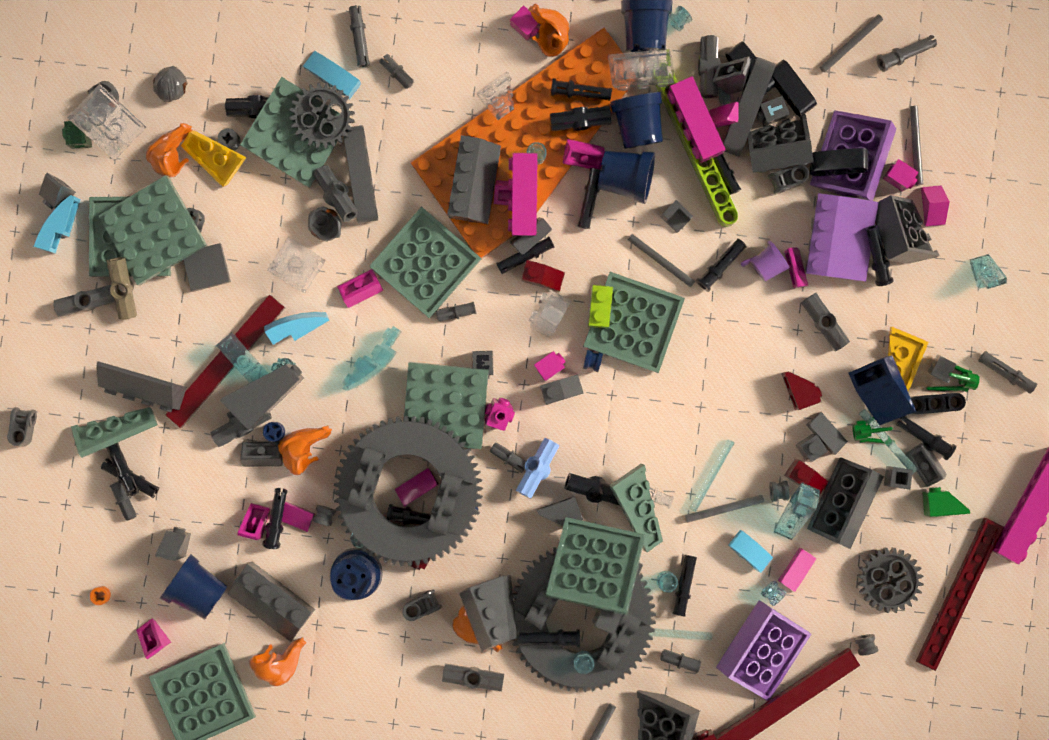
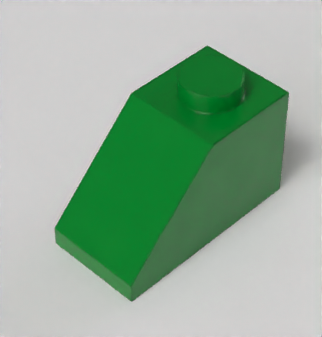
M929 487V491L922 492L924 516L970 514V509L949 491L941 490V487Z

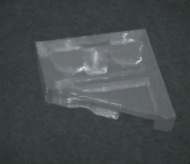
M508 71L477 92L479 99L497 120L514 109L513 93L510 84L511 77Z

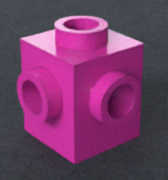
M499 397V399L493 398L491 403H487L484 413L486 414L484 419L486 425L502 431L506 430L508 422L511 423L515 415L509 400Z

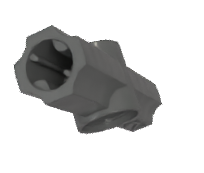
M714 35L703 36L700 39L698 75L700 76V94L703 98H715L718 96V86L713 82L718 65H720V58H718V37Z
M323 165L316 169L313 174L325 192L323 195L324 201L336 209L344 222L354 219L358 212L347 195L349 192L348 187L343 182L337 180L329 166Z
M111 285L86 292L80 291L75 295L54 300L53 306L57 316L63 317L114 303L115 299L110 293ZM88 296L89 303L84 306L83 298Z
M817 293L812 294L801 302L815 322V327L822 332L835 352L850 342L838 325L836 317L829 312ZM823 317L829 319L830 324L828 327L822 325L821 320Z
M269 412L255 427L272 419L271 413ZM233 417L228 423L210 433L216 445L221 447L237 437L241 438L249 434L254 428L248 430L236 417Z
M445 663L442 682L465 685L471 689L482 688L502 692L504 673ZM475 673L479 679L476 682H471L468 679V675Z

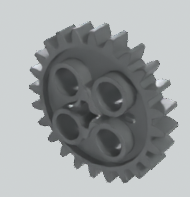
M318 82L317 88L314 89L309 84V91L302 88L304 95L296 94L299 100H292V104L296 108H290L289 111L295 115L289 117V119L296 121V123L292 124L291 127L298 128L295 134L296 136L303 135L301 138L302 142L306 139L309 140L308 146L315 142L317 149L320 147V144H323L324 148L327 149L328 143L335 147L336 140L342 143L341 136L348 138L346 130H353L349 126V123H355V120L350 118V116L355 115V112L349 111L353 107V103H346L349 96L342 97L343 90L337 93L336 85L329 89V85L326 83L324 88H321ZM314 98H321L323 104L320 107H314L311 104ZM330 99L331 102L325 113L327 119L323 118L318 131L314 132L319 121L317 114L323 112L327 100ZM333 106H338L341 108V113L338 116H333L330 113V109ZM312 116L315 121L313 125L307 126L303 123L304 118ZM325 124L333 127L331 134H324L322 132V127Z
M883 547V553L876 549V556L869 553L870 560H862L866 566L859 567L863 574L857 575V577L862 579L857 585L863 587L859 593L866 594L863 599L865 601L871 600L869 603L871 607L877 604L876 609L879 611L884 607V612L889 613L890 609L897 613L898 607L905 611V604L912 607L910 600L918 601L915 594H922L918 586H924L923 583L919 582V579L923 578L924 575L917 573L922 568L914 566L917 560H910L911 554L907 553L904 555V550L900 549L897 552L894 547L891 548L890 552L888 548ZM898 562L899 569L896 572H893L892 565L893 563ZM876 570H880L881 576L875 580L873 573ZM904 572H906V575H905V576L899 577V576L902 575ZM889 576L894 578L891 580V584L887 583L890 580ZM906 580L907 587L901 590L900 583ZM882 583L877 588H874V585ZM887 588L889 594L886 598H882L881 592Z

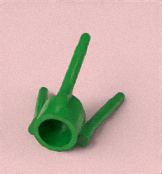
M956 365L954 369L962 373L959 375L950 372L949 376L959 379L958 383L961 386L927 387L926 389L928 391L968 392L969 389H977L980 377L977 374H973L971 370H966Z
M873 416L865 420L856 421L857 425L852 426L854 440H859V443H895L894 440L868 438L871 437V433L893 430L892 427L871 429L870 425L866 424L875 421Z

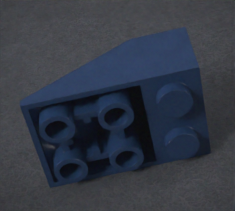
M893 356L884 357L848 373L857 394L879 426L916 412Z

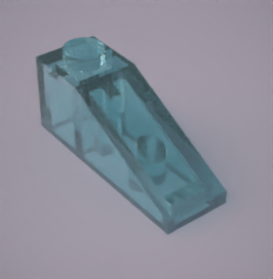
M801 483L787 504L774 529V533L792 540L816 510L820 490Z

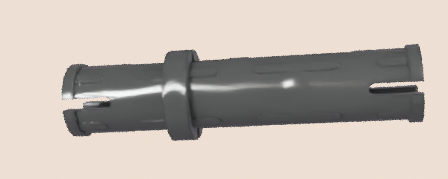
M350 6V30L353 32L357 67H361V65L362 67H368L370 63L364 31L366 25L363 23L361 6Z
M984 351L980 356L979 362L1008 379L1010 384H1016L1029 394L1037 387V383L1024 376L1023 372L1020 370L1016 371L987 351Z

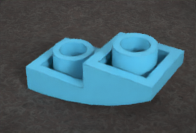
M739 530L728 544L736 554L745 559L760 573H762L773 558L762 546L742 530Z

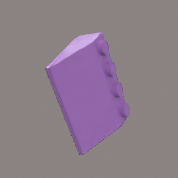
M834 110L821 151L852 148L868 149V171L857 174L812 176L810 185L844 197L854 196L857 199L873 201L897 129L892 120Z
M818 193L806 274L866 282L871 253L866 228L875 225L878 202Z
M759 600L716 668L731 680L769 701L810 638L811 633Z

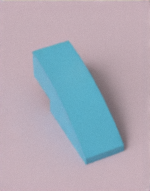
M316 51L311 54L303 65L306 70L324 83H328L331 88L336 85L338 92L343 90V95L349 96V100L361 85L359 79Z
M70 195L62 201L43 224L33 247L56 254L61 235L70 236L81 199Z
M326 312L294 314L264 326V332L273 345L289 335L296 341L328 322L329 318Z

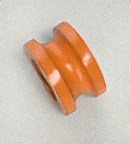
M105 586L97 587L90 593V600L95 605H103L111 597L110 590ZM103 592L105 594L103 597L105 598L98 600L96 597L98 594L96 593Z

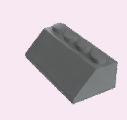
M461 135L448 209L449 218L488 224L501 151L500 145L481 138Z
M97 361L98 387L105 388V393L116 396L117 392L123 394L122 398L135 401V398L142 399V404L152 407L156 403L161 405L160 409L172 412V409L180 410L186 387Z
M840 457L807 529L851 549L884 476L872 469Z
M254 562L246 565L228 592L229 596L290 642H292L316 610Z

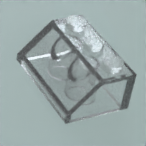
M670 49L608 55L612 85L619 91L629 90V87L646 89L649 88V85L667 87L670 83H674L673 58Z
M101 84L67 117L113 160L119 157L146 128L141 121Z

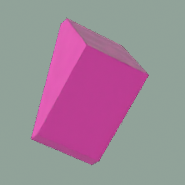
M942 185L921 187L925 227L945 225L950 201Z
M251 503L237 535L253 540L263 538L270 508Z
M153 618L136 630L146 659L153 657L171 643Z

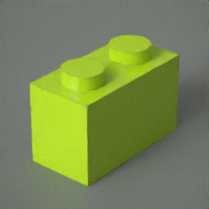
M592 286L588 327L609 328L613 287Z

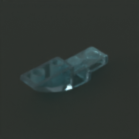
M394 326L391 329L387 328L382 336L384 338L381 345L377 344L371 353L373 355L372 359L366 355L363 358L359 357L353 366L355 370L352 375L349 373L345 377L342 389L350 391L378 375L397 354L391 347L402 331Z
M232 332L216 345L249 383L268 374V371Z

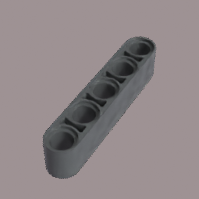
M756 57L738 102V122L730 124L723 141L726 149L724 152L740 157L776 63Z
M353 126L352 131H345L348 134V138L344 137L354 206L358 212L356 216L357 222L377 221L378 214L364 126Z

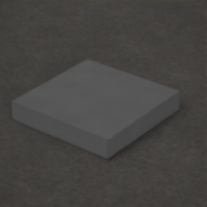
M221 243L206 246L183 260L192 292L231 282Z

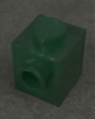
M80 117L71 118V121H64L62 135L68 147L72 149L92 147L90 123Z

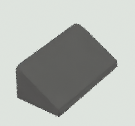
M538 217L536 236H516L510 243L523 255L545 237L552 228L544 218Z
M822 412L806 424L814 434L818 435L832 455H836L848 442Z
M242 442L240 458L242 466H282L283 458L278 451L279 442Z
M922 442L906 453L909 461L927 487L945 479L947 475L933 452L929 450L927 444Z

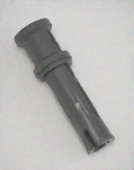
M930 35L901 49L894 48L890 53L878 55L876 58L877 65L882 72H886L888 68L894 65H902L904 60L936 47L937 40H932L935 37Z

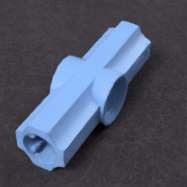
M544 438L535 456L528 458L525 463L526 472L516 489L518 493L530 499L532 498L540 481L546 479L550 474L551 468L549 465L559 448L557 443Z

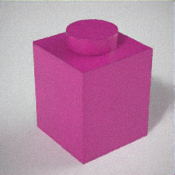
M524 5L510 19V26L527 41L539 34L541 24L534 20L530 11Z
M898 159L893 162L883 180L903 192L915 185L917 181L915 177L918 171Z
M553 351L534 364V367L544 381H547L565 368L563 364L566 361L560 353L555 354Z

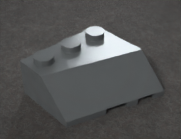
M806 114L800 117V120L791 122L788 118L782 120V124L778 127L768 125L750 131L748 135L753 173H762L777 168L785 169L794 165L803 166L813 162Z
M890 195L878 202L876 223L879 226L884 254L888 260L914 263L940 256L937 250L933 251L929 243L932 240L929 233L927 234L921 227L923 220L913 200Z
M511 575L498 577L459 593L481 652L517 638Z
M637 691V698H639L638 717H640L638 740H692L700 710L665 694Z

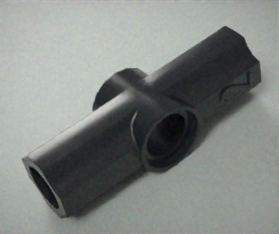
M250 95L247 98H226L227 117L248 116L249 118L256 119L268 98L262 95Z
M604 106L589 109L588 107H577L566 112L550 113L552 132L569 129L582 131L593 126L611 124L610 107Z
M572 473L568 474L564 486L565 490L585 495L586 499L592 503L605 501L619 505L609 484H606L602 477L592 476L586 478Z

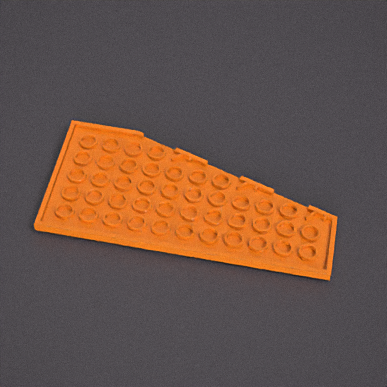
M604 27L412 161L411 165L448 216L461 135L481 138L501 146L496 180L509 181V178H513V170H509V158H513V153H537L538 212L572 166L563 164L567 140L590 143L601 128V126H593L582 131L569 129L552 132L550 113L566 112L577 107H588L589 109L609 106L612 112L610 102L621 99L638 78V73ZM556 78L557 81L565 82L573 80L574 84L612 88L611 99L608 101L573 96L570 99L562 95L550 96L552 79ZM583 90V92H589V93H597V94H600V92H593V91H585V90ZM495 186L488 224L450 218L471 250L481 258L513 237L512 231H508V219H512V211H508V205L494 204Z

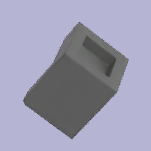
M676 200L661 215V218L678 233L693 218V215Z
M937 354L928 373L949 383V373H952L956 363Z

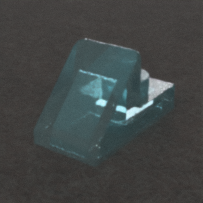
M989 254L970 259V265L979 289L984 287L990 289L1007 284V277Z

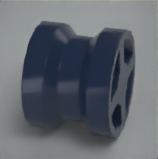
M587 350L583 369L587 370L590 368L594 372H599L603 353L595 354L591 350Z
M270 422L263 428V436L268 441H280L285 436V427L279 422Z

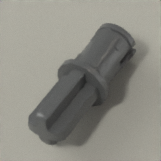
M389 54L384 55L383 57L388 63L382 58L379 63L405 89L410 88L414 80L403 70V66L398 65Z
M474 302L457 306L454 304L453 307L436 311L438 321L454 318L458 320L459 317L477 314Z
M496 442L490 449L492 454L505 461L504 464L508 463L521 473L524 471L526 463L524 459L514 454L513 450L511 452Z
M118 481L110 485L117 501L116 505H119L125 520L134 519L137 514L130 501L131 496L128 497L122 483Z
M664 649L660 656L661 661L676 665L678 669L684 668L698 673L701 666L700 660L687 657L684 653L678 654Z

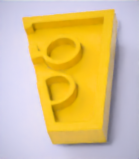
M195 130L189 132L181 145L222 187L229 184L246 159L245 156Z
M890 327L888 356H893L909 392L929 342L897 328Z

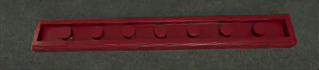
M269 294L185 391L180 410L172 409V412L168 411L166 416L179 428H182L264 334V326L274 322L286 307Z
M983 518L916 662L934 671L937 670L1004 526L990 519Z
M849 648L845 649L716 735V739H752L860 666L859 662Z

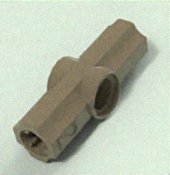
M126 258L107 260V266L111 280L110 293L115 299L118 318L122 320L134 318L137 316L132 292L134 285L129 278ZM118 285L124 286L126 292L120 291Z

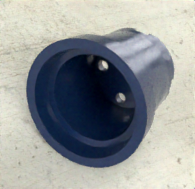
M672 0L621 1V13L624 15L627 52L631 50L632 53H652L654 49H658V52L666 51L669 14L672 13Z
M661 92L641 94L610 102L612 112L616 114L624 149L663 142L660 104H662Z
M605 151L601 164L603 165L602 172L599 174L598 188L603 191L630 197L635 202L646 204L654 172L655 152L637 154Z
M362 548L347 549L337 556L331 567L330 580L332 589L336 595L346 600L367 598L381 584L382 566L374 554L372 556L369 555V550L362 551ZM347 564H350V565H351V568H350V569H348V568L346 567ZM361 574H365L366 577L362 578Z
M190 554L160 599L169 604L173 602L205 620L225 592L227 585L201 566L199 560Z

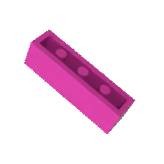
M693 76L671 85L667 96L670 103L674 104L677 109L675 114L679 123L682 122L685 127L684 135L687 141L691 140L694 147L692 148L694 157L702 163L723 154L726 149Z
M513 153V158H509V170H513V178H509V191H512V199H508V211H512V219H508V231H512V236H536L537 153Z

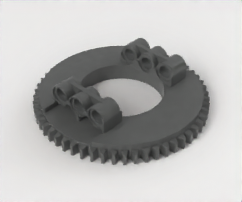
M398 416L395 423L392 418H388V424L384 420L380 421V427L377 424H373V431L367 428V435L360 433L361 440H353L356 446H348L351 452L343 453L347 459H340L344 466L337 467L341 474L335 475V478L340 480L333 485L339 488V490L333 492V494L339 496V498L334 500L335 503H339V506L335 509L336 511H341V514L338 516V519H344L341 525H347L348 527L345 532L352 533L351 540L355 538L358 540L356 546L363 545L362 551L369 549L370 556L376 553L377 560L383 556L385 563L391 559L392 565L396 564L397 560H399L400 566H403L405 561H407L408 566H411L413 561H415L416 565H420L421 560L427 564L429 557L433 562L436 561V554L440 558L444 557L443 550L449 554L451 552L450 545L456 549L457 544L455 541L462 543L461 535L465 537L469 535L465 529H473L470 522L476 523L477 521L473 515L480 514L475 507L482 506L477 501V499L483 498V495L478 494V491L483 490V487L477 486L478 483L482 482V479L476 478L481 471L474 470L479 464L471 462L475 455H467L471 449H463L466 442L458 443L460 436L453 438V430L446 433L447 426L440 429V422L433 426L432 419H429L425 424L424 417H421L418 422L417 417L413 416L411 422H408L410 421L409 417L404 416L402 422ZM399 455H415L424 458L436 468L442 480L431 511L430 520L418 526L406 527L392 523L381 514L375 504L374 493L383 465Z
M553 547L554 554H551L548 550L546 551V558L540 554V562L533 560L534 567L529 565L526 567L529 573H521L524 579H517L520 586L513 587L517 592L513 593L517 634L513 646H519V632H549L546 620L558 599L546 597L557 553L556 547ZM642 573L639 574L633 588L627 615L622 614L614 635L608 633L601 647L588 652H575L564 647L560 648L558 645H521L516 649V653H523L520 660L527 659L525 666L532 665L531 672L538 671V678L545 676V683L552 680L551 685L553 687L556 683H559V689H562L565 685L567 686V691L575 687L576 692H578L579 688H583V691L586 692L587 687H590L593 692L595 691V686L602 690L603 684H606L608 687H610L611 681L617 684L618 677L624 680V672L631 674L630 667L637 668L635 661L642 662L639 655L647 654L643 648H650V644L646 641L653 640L649 633L655 632V629L650 626L656 624V621L651 619V617L656 616V613L651 611L655 604L649 603L654 598L652 595H647L651 589L644 588L647 585V581H640L643 577Z

